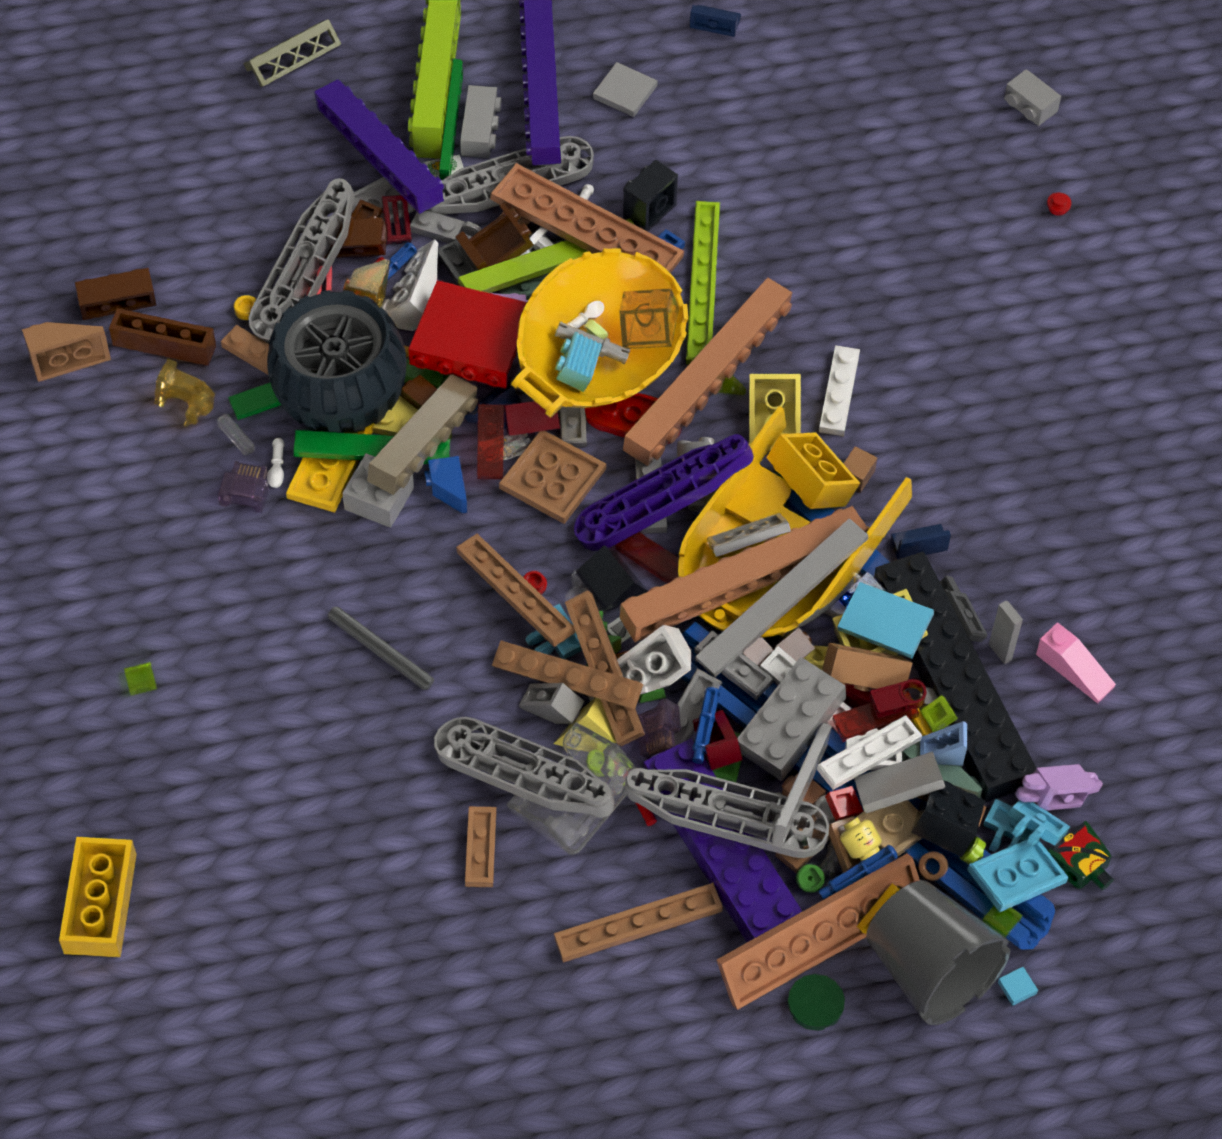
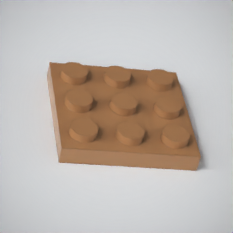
M540 431L501 480L499 489L565 524L605 472L606 463L546 431Z

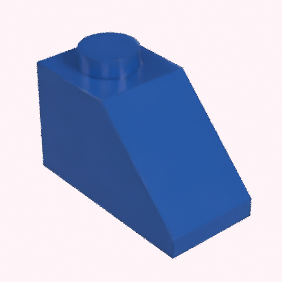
M459 456L428 460L429 470L424 471L426 486H431L433 496L457 511L467 513V499Z

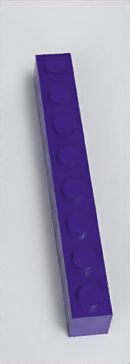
M337 79L314 91L317 109L419 214L444 201L442 192L444 185L440 178L434 177L430 173L428 166L425 163L422 164L417 159L415 153L412 150H408L399 137H395L386 124H382L378 120L377 115L366 108L362 99H357L353 95L349 86H344Z

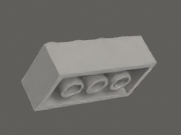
M800 657L737 738L741 754L780 781H783L813 742L820 725L827 723L846 699L845 685Z

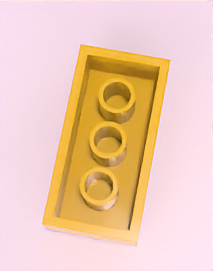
M76 837L59 937L64 954L121 957L137 855L132 840Z

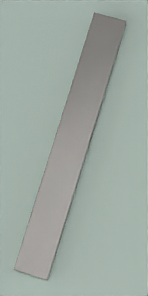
M849 518L696 655V661L715 678L868 540V534Z

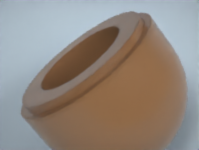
M939 852L926 853L919 861V871L928 880H938L948 870L947 859ZM932 858L936 859L940 864V870L937 874H932L926 869L928 860Z

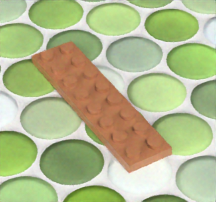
M517 163L491 193L490 200L499 205L504 203L508 209L513 207L518 215L590 251L592 254L602 252L603 248L621 249V253L631 255L638 252L661 264L670 274L684 255V251Z
M909 854L899 857L717 959L716 961L732 1005L738 1010L864 939L866 935L856 926L889 886L893 883L899 889H902L913 882L920 881L913 857Z

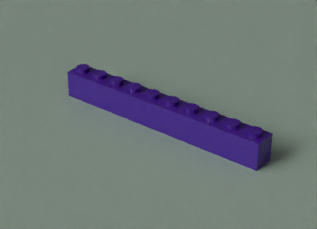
M519 0L520 8H524L520 9V24L525 23V25H520L521 40L526 39V41H521L522 56H526L522 58L523 72H527V74H523V88H528V90H523L524 105H529V107H524L525 122L530 121V124H525L526 139H531V141H526L527 156L532 155V165L561 164L552 0Z

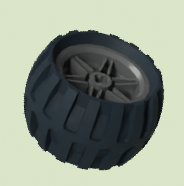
M352 291L320 292L321 294L311 297L306 296L300 299L295 306L289 307L282 314L280 322L276 323L270 337L267 355L269 380L278 401L283 405L286 412L299 424L304 423L312 431L336 433L354 431V433L365 430V427L373 423L377 424L385 417L386 412L392 410L399 399L406 376L405 347L394 321L375 301L367 296L361 297L356 295Z

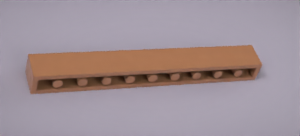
M767 278L625 435L623 451L647 466L654 459L658 460L662 456L665 446L669 442L672 444L677 439L683 426L687 427L692 422L697 410L702 411L709 397L719 392L723 381L726 378L730 379L734 375L737 365L740 362L744 363L748 359L753 347H759L765 334L775 329L778 319L781 316L785 317L792 307V303H790L792 292Z
M853 506L846 509H838L825 518L815 519L801 528H793L782 536L770 538L756 547L746 548L741 553L730 558L724 557L711 566L701 567L685 577H677L661 587H653L647 593L640 596L629 597L621 603L620 620L634 642L640 641L662 625L675 626L780 581L849 518L866 533L868 527Z

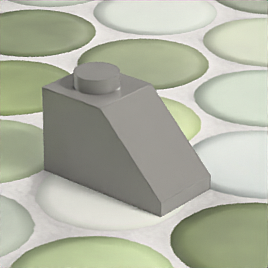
M564 683L530 684L519 707L555 724H573L580 714L584 700Z

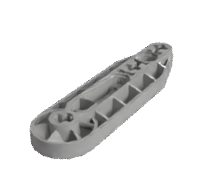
M565 136L560 137L561 164L532 165V155L527 156L525 148L461 168L442 180L444 190H442L444 201L428 209V211L447 215L479 212L498 206V203L490 200L491 193L516 163L559 186L579 180L587 176L592 170L594 163L592 147L587 141L579 137ZM580 150H585L589 156L581 158ZM581 161L586 164L582 169H580Z
M338 178L331 181L326 190L301 215L251 308L249 326L256 337L268 344L276 323L280 322L282 314L289 307L292 308L300 299L304 298L309 287L311 289L307 296L311 297L318 293L348 236L355 196L352 187L346 180ZM343 224L341 233L339 234L338 238H335ZM300 233H302V235H301V237H300V239H299L297 245H296L295 247H293V246L295 245V243H296V241H297V239H298ZM334 245L327 259H324L330 249V246ZM289 254H291V256H290L289 260L287 261L285 267L282 268L283 265H284V263H285V261L287 260ZM320 266H323V267L321 268V270H320V272H319V274H318L316 280H313L314 277L316 276V274H317V272H318ZM280 275L279 278H278V280H277V282H276V284H275V286H274V288L271 289L272 286H273V284H274V282H275V280H276V278H277V276Z
M469 717L454 718L446 722L438 729L434 737L436 753L440 761L446 766L551 810L585 813L599 818L610 815L614 810V797L608 784L601 781L578 760ZM474 730H479V731L482 732V733H471V732L474 731ZM479 769L484 770V771H486V772H488V773H491L492 775L487 774V773H485V772H482V771H480ZM502 778L505 779V780H508V781H510V782H513V783H515V784H511V783H509V782H506V781L502 780ZM525 788H527V789H529V790H532V791H534V792H537L538 794H535V793H533V792H531V791H528V790H526Z
M636 768L631 770L626 777L625 791L628 798L674 825L797 858H807L816 855L824 848L828 840L829 822L827 817L819 807L809 802H802L782 848L773 846L770 840H772L776 821L783 808L781 804H785L787 796L688 769L647 770ZM680 778H687V779L695 780L696 783H695V782H691V781H687V780H684V779H680ZM700 782L723 788V790L702 785ZM727 789L742 794L750 795V797L728 792ZM667 790L670 791L671 794L663 795L660 792ZM754 797L775 802L777 805L754 799ZM669 812L685 816V818L674 816ZM812 815H816L818 817V819L815 822L811 817ZM689 818H694V819H697V820H701V821H705V822H708V823H712V826H711V825H707V824H703V823H700V822H696V821H693V820H689ZM716 825L737 830L739 833L718 828ZM814 829L825 832L824 838H812ZM745 832V833H748V834H752V835H756V836H759V837H763V838H766L767 840L765 841V840H762V839H758V838H754V837H751V836L743 835V833ZM808 845L809 849L804 850L803 847Z

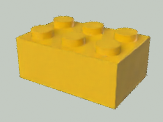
M816 432L780 434L766 457L773 465L775 471L782 475L788 482V486L800 496L804 505L810 509L846 507L860 484Z

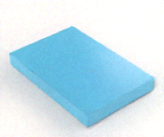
M859 582L837 627L841 632L912 659L934 615V610Z
M1027 839L969 864L968 872L999 912L1067 882L1068 876L1040 840L1031 847L1026 844Z

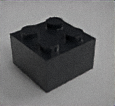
M656 159L649 166L643 167L640 174L635 179L629 180L623 188V219H631L634 225L648 232L677 205L678 174Z
M944 781L945 787L943 789L925 794L922 797L911 833L962 857L976 836L985 800L954 786L948 781Z

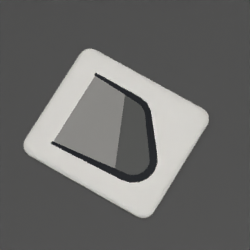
M620 617L608 624V632L611 635L620 636L621 643L631 637Z

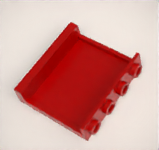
M437 280L408 349L409 365L438 371L445 375L453 374L469 381L474 380L493 387L507 388V375L517 352L518 324L527 302Z

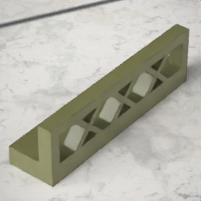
M326 19L243 64L247 72L253 71L259 85L263 87L341 45V42L329 19ZM325 31L329 33L333 41L328 46L318 43L320 34ZM303 43L313 45L311 55L308 57L299 54L300 46ZM284 53L293 56L291 66L289 67L279 65L281 55ZM263 64L273 66L271 77L265 80L258 68Z

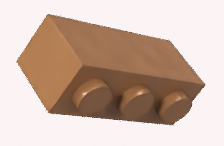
M829 643L822 671L844 685L845 683L854 684V688L858 690L870 691V688L878 689L908 680L912 662L902 656Z

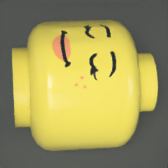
M857 817L843 825L846 831L840 835V840L851 858H859L860 861H863L880 850L878 846L882 843V839L870 820L860 822Z

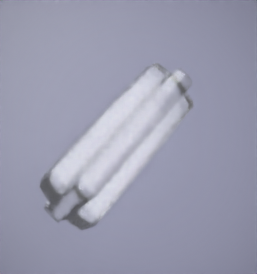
M224 414L217 419L220 429L243 455L247 456L255 451L254 443L229 415Z

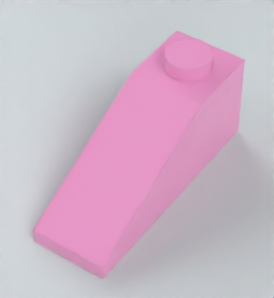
M1058 622L1040 639L1036 655L1096 703H1099L1115 687L1116 684L1081 641Z

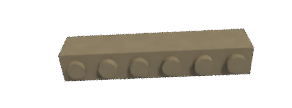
M451 374L369 463L367 481L392 495L400 488H404L408 484L410 476L414 472L420 471L427 457H432L441 442L447 441L454 427H459L468 412H473L478 403L476 398L478 387Z

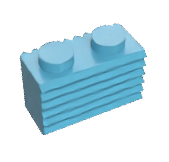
M575 332L571 339L566 338L560 350L564 354L559 357L555 366V370H558L556 380L584 392L592 380L602 344L593 341L592 338L588 339L587 336L584 337L583 334Z

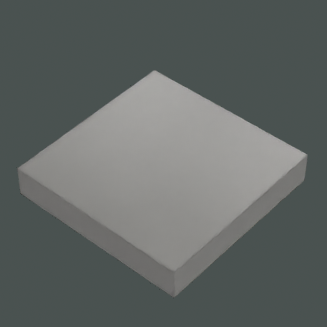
M616 62L594 91L593 99L635 117L657 87L658 80Z

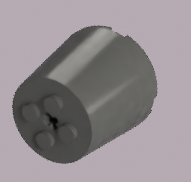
M925 880L913 882L891 896L873 917L866 934L867 942L921 1018L929 1025L943 1024L956 1018L966 1011L964 1005L974 996L980 999L1002 973L1011 951L1007 947L1009 941L1003 935Z

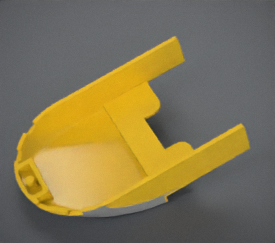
M779 406L750 444L754 456L751 464L734 473L717 489L688 529L679 551V577H685L701 567L711 566L724 557L730 558L741 553L746 548L756 547L766 541L764 540L716 557L707 542L710 536L777 513H781L788 521L790 529L801 528L810 523V521L783 507L791 495V488L788 486V482L760 465L762 459L786 428L784 408ZM906 477L872 526L868 527V540L827 576L832 580L830 585L825 588L812 589L761 636L762 638L783 634L808 624L825 613L856 582L855 577L911 500L912 482L910 478ZM776 583L698 616L714 628L724 631Z

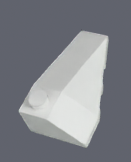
M435 239L417 249V253L412 257L404 270L406 275L393 287L395 291L394 296L391 300L386 299L381 306L392 318L398 329L409 331L417 329L436 284L438 242Z
M662 625L618 658L617 661L623 677L644 684L641 694L670 686L691 670V650L678 628Z

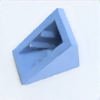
M962 721L922 736L920 755L933 751L937 764L963 766L967 750V723Z

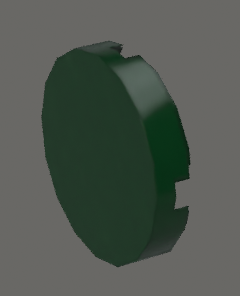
M811 974L803 976L793 984L789 991L787 1005L797 1024L808 1030L820 1031L835 1025L839 1021L844 1011L845 998L842 989L836 981L825 975Z

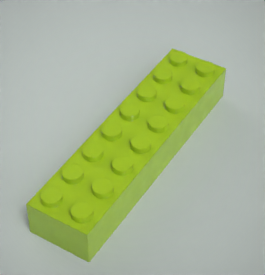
M425 0L428 7L424 8L423 22L426 24L421 26V40L424 41L418 47V58H421V60L416 62V76L418 79L414 80L413 95L416 96L415 99H411V113L414 114L408 120V132H412L409 137V147L413 148L417 158L441 159L453 59H456L461 0Z

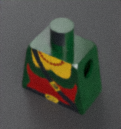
M1084 821L1048 850L1068 876L1067 881L1078 889L1093 881L1103 891L1114 880L1105 871L1112 856L1087 821Z

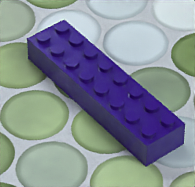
M692 738L644 761L643 769L647 770L688 769L716 777L705 758L702 764H696L692 761L694 755L692 749L694 741ZM680 778V779H684V780H687V781H691V782H695V783H696L695 780H691V779H687V778ZM700 782L702 785L723 790V788ZM667 790L660 792L663 795L671 794V792ZM669 812L674 816L685 818V816ZM689 818V820H693V821H696V822H700V823H703V824H707V825H711V826H712V823H708V822H705V821L697 820V819H694V818ZM674 825L709 883L714 884L720 901L746 942L753 940L802 912L762 848ZM716 825L718 828L739 833L737 830ZM743 833V835L754 837L752 834Z

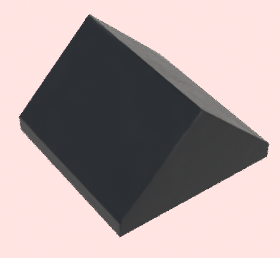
M605 545L576 571L578 577L605 611L621 605L629 597H637L648 592L619 554Z

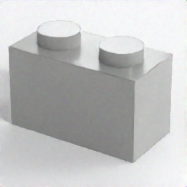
M1026 69L1007 83L1004 100L1024 114L1028 120L1040 126L1058 112L1061 95Z

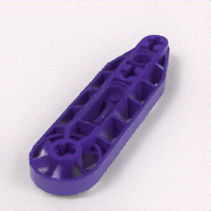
M734 434L717 443L692 449L589 505L576 518L574 525L575 536L584 548L591 551H598L604 545L608 548L714 492L734 473L751 464L754 458L752 448L745 438L739 434Z

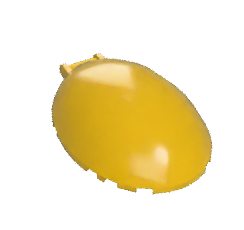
M603 248L602 252L591 254L588 251L574 260L570 258L557 266L543 279L523 309L518 324L516 341L519 364L522 371L515 377L511 385L516 389L519 387L546 410L545 414L550 418L562 406L575 408L598 407L624 400L640 392L667 370L680 351V347L686 337L687 332H685L688 321L687 304L683 303L681 297V287L661 264L638 252L631 255L621 253V249ZM601 301L604 304V311L598 318L592 320L609 333L607 338L610 339V342L630 349V353H628L629 356L625 364L603 356V358L599 356L592 380L585 391L582 392L556 380L558 370H555V366L559 357L564 354L560 350L565 339L554 335L560 321L567 324L578 317L579 313H584L585 307L589 303ZM584 325L578 328L580 330L587 332V329L584 327Z

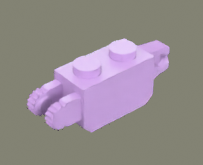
M1080 764L1036 768L1033 774L1024 776L1022 780L1024 786L1017 789L1015 796H1017L1018 800L1026 803L1036 802L1040 808L1045 810L1079 808L1083 805L1088 794L1099 792L1103 783L1095 773L1085 772Z

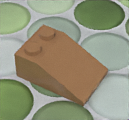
M45 322L22 329L30 361L38 382L111 360L103 326Z

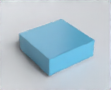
M1024 967L998 980V984L1012 1006L1036 995L1038 992L1037 987Z

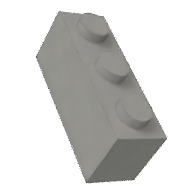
M468 86L460 139L461 156L490 158L491 149H495L496 134H493V131L498 130L499 116H496V112L501 111V97H497V87Z

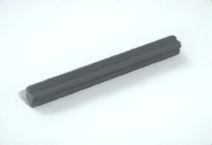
M333 607L330 610L328 619L423 690L430 689L434 683L432 676L341 608Z

